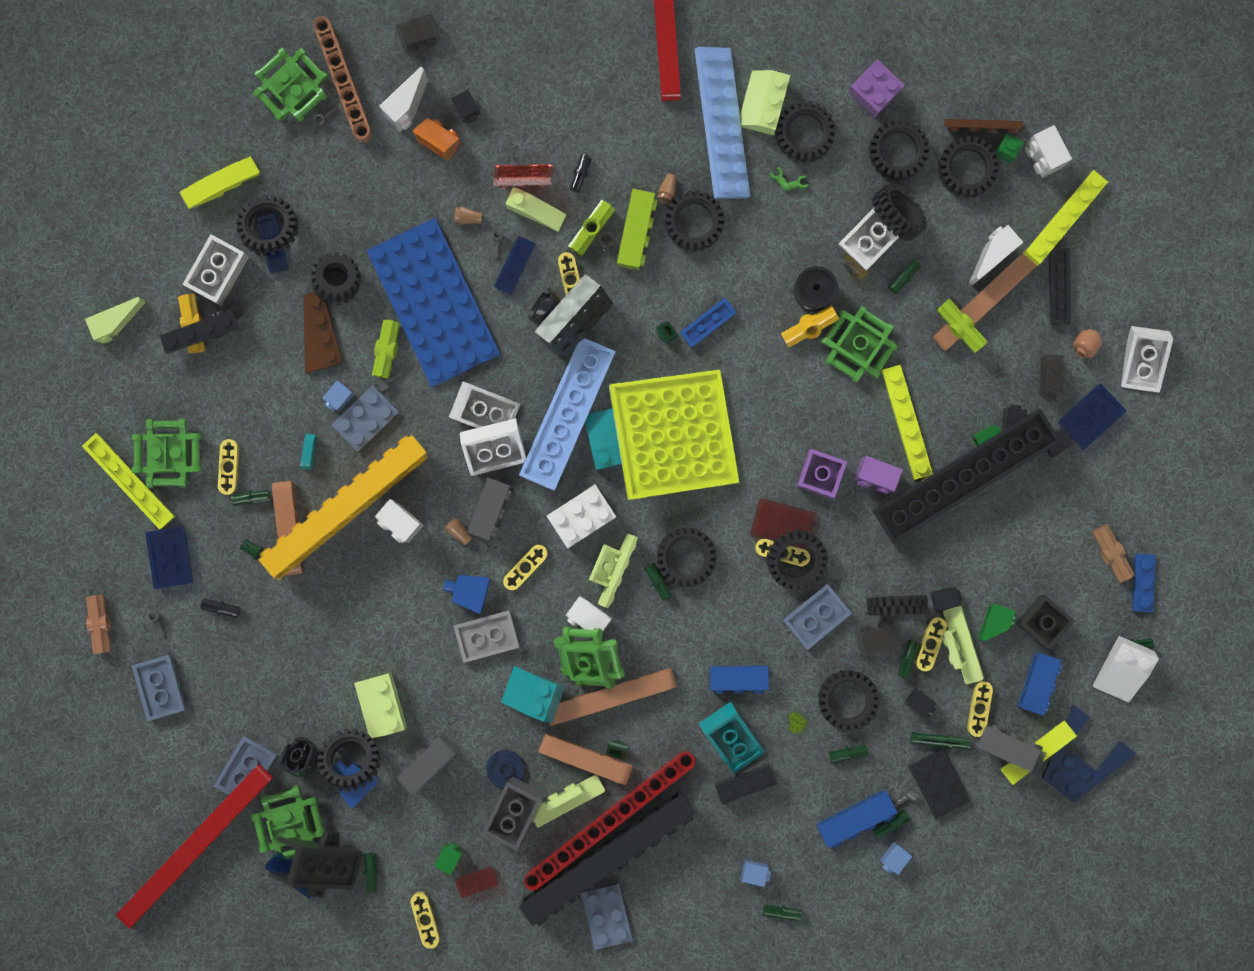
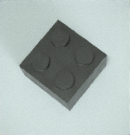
M1040 595L1015 624L1042 648L1051 650L1075 620L1049 597Z

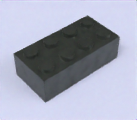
M585 274L534 332L549 350L564 360L572 353L575 346L585 338L591 328L596 326L599 319L610 310L614 303L602 286Z

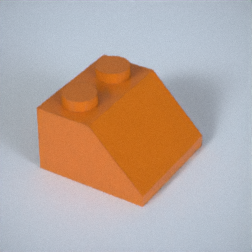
M427 118L413 130V134L419 143L448 162L461 144L458 138L459 135L451 129L449 131L444 129L443 124L436 119L432 121Z

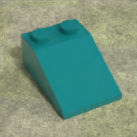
M613 408L590 413L585 424L596 471L622 465Z
M514 666L501 703L543 722H553L565 685Z
M731 702L699 722L705 736L733 774L765 753Z

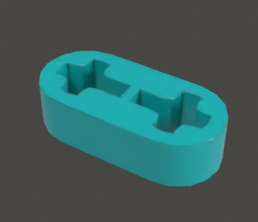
M306 433L301 469L312 470L317 444L316 434Z

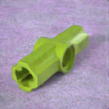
M601 200L568 247L576 254L583 256L593 240L600 234L601 229L615 209L607 202ZM594 224L597 226V230L589 232L586 229L587 226Z
M950 298L936 310L949 324L951 332L957 338L962 339L973 353H976L987 343L986 339L974 327L975 324L967 314L962 313Z
M383 320L380 338L376 341L374 349L376 356L372 372L374 377L389 379L392 362L396 358L398 351L399 322Z

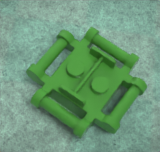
M281 47L267 64L254 72L263 85L256 88L253 95L271 110L278 122L283 121L290 113L301 122L311 109L321 100H325L328 97L319 86L328 79L329 75L325 71H321L306 55L307 52L303 48L298 49L291 58ZM284 59L286 63L267 80L265 75ZM302 60L317 78L313 81L297 63ZM268 90L285 107L283 110H280L265 94ZM305 102H307L299 111H297Z
M863 305L855 316L841 309L838 313L839 320L834 322L826 336H823L820 340L823 345L832 349L825 363L841 370L850 376L855 383H857L864 371L878 379L881 369L891 354L898 349L895 343L887 339L894 326L883 322L868 312L867 308ZM864 317L865 319H867L868 321L882 329L883 333L879 332L878 330H876L860 318ZM847 320L850 324L837 344L834 343L832 339L844 321ZM882 344L885 345L887 348L872 368L869 364ZM836 354H840L854 365L860 367L858 371H854L836 359Z
M147 419V434H132V440L134 441V467H132V473H147V488H154V486H180V488H186L187 473L202 472L199 451L201 434H187L186 419H179V421H154V419ZM179 428L180 434H155V429ZM189 440H192V466H189ZM142 441H147V467H142ZM155 473H180V477L155 478Z
M564 627L563 637H557L553 640L560 656L562 674L569 676L570 680L575 681L577 686L595 685L613 689L615 679L625 676L617 653V641H603V631L601 628L587 630ZM573 637H591L593 641L573 640ZM611 661L614 669H610L609 667Z
M299 785L294 786L291 790L273 795H262L261 803L264 811L250 815L251 821H254L260 853L275 849L278 864L283 863L286 859L294 857L295 850L283 852L282 847L286 845L278 841V837H285L287 839L294 837L298 840L314 841L315 837L322 836L326 828L323 827L318 808V796L303 799ZM291 797L296 798L295 802L271 807L273 802ZM307 805H310L316 831H313ZM263 817L267 818V827L270 838L273 841L269 844L267 843L261 820Z

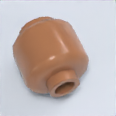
M1092 329L1081 331L1073 343L1076 355L1080 358L1094 357L1102 345L1101 336Z

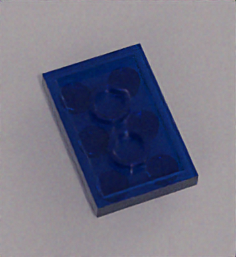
M1099 383L1059 419L1057 423L1071 434L1072 439L1082 450H1085L1116 422L1126 410Z
M185 526L145 532L154 589L194 583Z

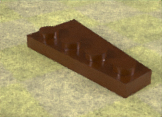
M945 119L944 127H949L948 131H960V128H968L969 132H979L980 128H987V132H999V129H1007V133H1018L1019 129L1023 130L1024 122Z
M315 292L303 295L305 373L308 374L343 364L326 301L323 302L321 296L317 297Z

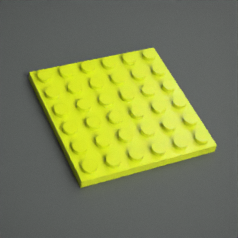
M720 370L609 385L628 500L739 483Z

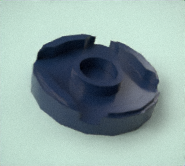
M507 749L500 750L491 756L486 766V772L492 784L504 789L506 782L512 776L521 781L525 767L521 756L515 751Z

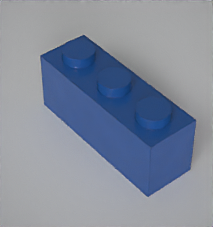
M1038 652L1034 653L1017 707L1043 716L1045 712H1048L1050 707L1049 698L1056 689V683L1054 682L1056 676H1059L1061 673L1062 660Z
M709 666L710 690H714V694H726V690H733V694H744L745 690H753L754 694H762L764 690H769L768 666Z

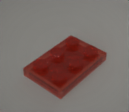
M552 164L496 165L493 178L494 186L500 188H508L510 186L526 188L529 185L547 187L552 185L553 167Z
M759 498L750 535L773 541L775 538H780L779 534H787L786 531L788 530L794 532L795 529H799L800 531L806 530L810 533L816 512ZM793 544V545H791V546H794V547H797V548H801V549H805V550H806V547H807V545H805V544Z

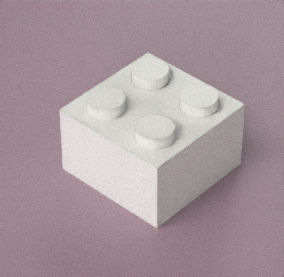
M1055 125L1033 135L1025 144L1026 154L1029 158L1032 157L1035 163L1034 169L1042 178L1063 168L1072 160Z
M392 499L375 516L378 519L377 524L384 530L390 529L393 532L391 536L402 543H409L424 526L397 501Z
M579 596L566 614L569 617L567 620L575 627L580 625L587 630L601 628L603 631L611 620V617L582 596Z

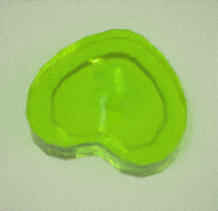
M792 712L788 716L790 721L789 730L792 733H798L804 729L807 722L801 714Z

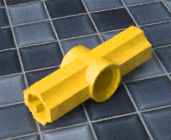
M185 294L178 297L182 316L180 317L181 328L203 320L201 314H199L195 294ZM205 342L188 347L190 354L206 351Z
M830 305L814 315L806 314L802 316L797 325L784 331L781 335L790 348L806 338L814 339L818 337L821 329L839 320V317L833 306Z

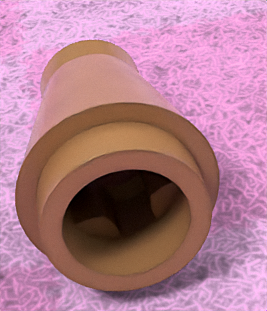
M666 174L657 192V199L660 202L670 204L675 198L677 180L675 175Z
M460 206V208L455 207L454 222L458 223V225L481 224V212Z
M455 517L444 527L447 530V534L460 541L464 546L473 538L467 532L461 520H457Z

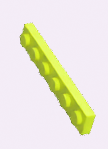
M1093 170L1023 254L1037 266L1041 264L1108 181Z
M901 365L881 370L913 480L926 477L933 472Z
M95 433L82 445L160 530L176 517L150 488H147L146 484L136 473H132V469L98 433Z

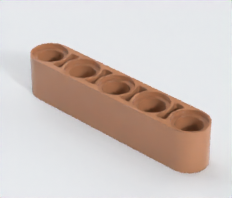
M292 480L272 483L278 539L283 535L287 537L292 533L291 529L298 524L297 510H295V491L292 489L294 488V483ZM299 563L285 576L303 574L304 567Z
M548 733L544 734L538 752L623 785H627L633 766Z

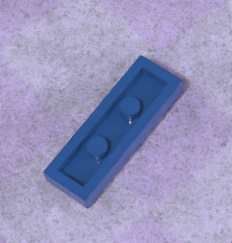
M724 298L683 329L680 335L692 348L737 312L727 299Z
M1134 554L1133 573L1135 576H1133L1132 611L1153 612L1156 555Z

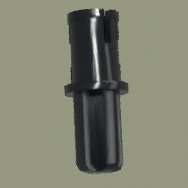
M580 155L578 165L573 171L575 175L570 186L572 192L579 193L584 178L588 177L587 172L592 161L590 156Z
M203 599L200 605L202 610L218 613V616L222 614L237 619L240 612V606L226 604L224 601L217 602Z

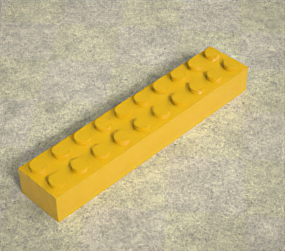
M412 435L410 437H403L394 450L390 448L383 454V459L379 462L377 460L372 462L368 466L369 470L367 472L356 475L352 479L354 482L351 485H345L337 491L338 495L333 499L330 497L323 502V507L319 511H312L307 516L308 520L303 524L300 522L291 529L292 533L287 537L285 535L280 537L276 541L277 545L272 549L269 547L260 554L261 558L258 560L270 575L280 580L428 459L427 452Z

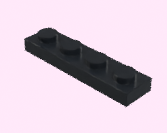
M1053 248L1049 253L1050 325L1071 324L1070 248Z
M229 310L159 336L165 353L170 354L240 329L234 311Z

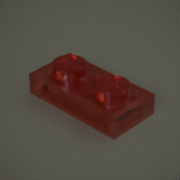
M492 866L455 879L461 898L498 886Z

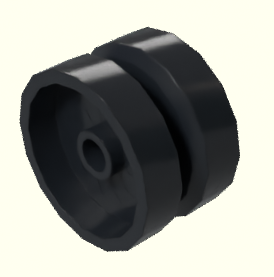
M812 266L806 268L800 273L794 284L793 294L795 301L801 308L807 311L817 312L823 310L834 300L837 294L838 283L833 273L825 267ZM815 286L819 288L817 291L813 290Z

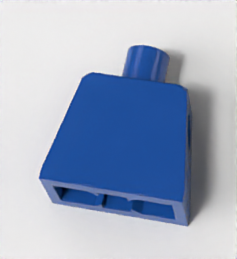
M458 575L457 582L445 581L443 591L454 593L452 602L481 614L491 578Z
M339 761L335 764L333 770L340 775L348 776L356 774L363 767L354 762L347 768ZM372 776L373 781L371 783L369 781L365 782L366 787L358 786L359 790L354 791L351 788L350 792H346L343 788L342 791H338L347 804L354 808L380 781L377 776Z

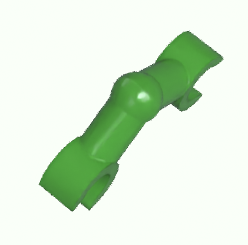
M780 167L776 168L779 176H774L770 172V178L777 181L784 191L795 188L806 189L809 185L800 184V180L806 179V176H800L798 180L788 183L782 176L783 173Z

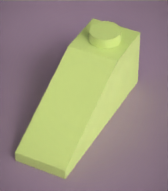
M515 187L512 188L505 203L507 209L558 232L566 217V214Z
M137 297L86 318L85 320L93 340L102 344L110 342L112 337L118 335L145 304L144 300Z

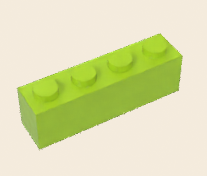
M632 189L617 266L638 271L640 266H644L646 255L643 254L644 247L648 248L650 240L647 232L648 229H652L654 218H651L652 210L656 211L658 202L657 199H654L655 193Z

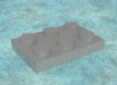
M510 610L454 625L463 663L520 648Z

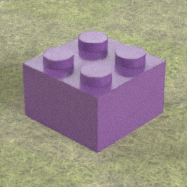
M877 59L852 84L848 93L876 118L902 91L905 85Z
M810 449L808 450L796 486L833 499L836 496L847 461Z
M864 456L859 462L853 480H856L859 486L865 488L872 486L875 488V492L885 495L895 491L903 469L869 456Z

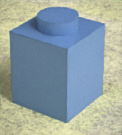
M337 380L323 396V399L327 401L325 405L329 409L341 411L355 394Z
M893 842L880 861L884 864L882 868L890 874L895 872L899 875L912 856L897 843Z
M744 860L741 881L765 887L766 882L770 881L771 870H768L767 864Z

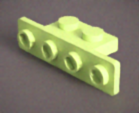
M627 533L620 551L605 544L603 545L589 580L605 586L598 601L599 605L609 608L613 603L614 594L622 582V575L629 565V558L632 551L636 548L638 537Z
M962 606L944 610L943 614L948 630L943 632V642L946 647L948 646L951 665H954L955 669H961L965 684L982 681L984 676Z
M595 774L577 785L572 783L564 788L565 791L560 794L556 792L548 796L547 801L542 803L534 820L536 826L539 828L605 792L598 775Z

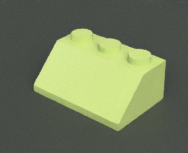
M773 70L752 71L740 114L741 127L774 135L790 75Z
M392 672L354 683L367 731L371 738L385 736L407 728Z

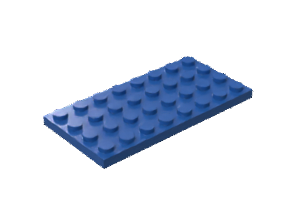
M435 218L366 250L431 387L437 386L500 356L498 348Z

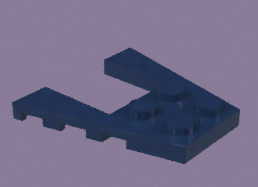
M1072 705L1066 723L1077 735L1090 717L1078 707ZM1070 741L1050 757L1042 778L1072 802H1075L1136 753L1124 743L1118 741L1097 770H1094L1067 748L1072 742Z

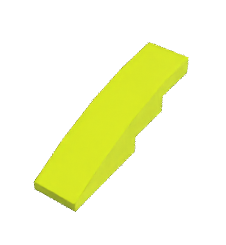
M250 156L199 180L180 191V195L188 209L223 196L224 192L240 186L242 182L258 176L260 172Z
M1063 721L1035 742V744L1042 746V751L1047 753L1044 758L1045 761L1077 737V735L1066 721ZM1010 762L1000 769L1012 785L1030 773V771Z

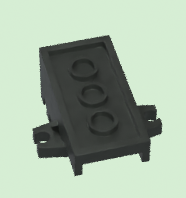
M324 830L319 843L310 840H298L294 837H289V839L278 837V841L295 850L290 873L280 872L279 874L269 871L268 875L289 887L308 888V895L311 897L318 896L323 898L327 889H354L363 851L354 847L339 846L340 833L334 830L332 832Z

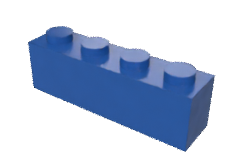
M882 790L817 823L816 826L828 848H836L842 845L843 840L847 838L849 840L854 839L860 835L859 832L865 829L867 831L872 830L881 821L887 822L892 820L897 811L888 793Z

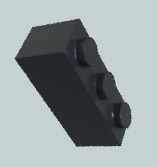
M769 764L714 783L722 804L777 785Z

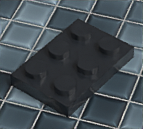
M943 749L908 766L935 819L970 802Z

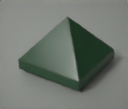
M669 321L656 327L659 339L666 343L679 337Z
M620 740L609 741L605 754L624 759L628 746Z

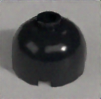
M547 288V294L543 292L531 309L535 310L533 315H528V319L537 325H540L562 301L560 295L551 288Z
M297 737L292 744L288 743L285 746L280 761L285 772L296 777H305L317 769L320 752L319 748L311 740L305 737Z

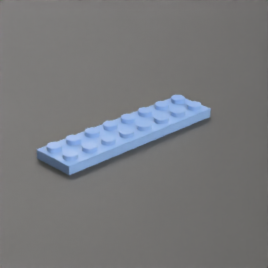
M697 47L695 49L714 199L750 197L731 48Z
M585 338L577 344L521 469L520 477L550 490H556L616 351Z

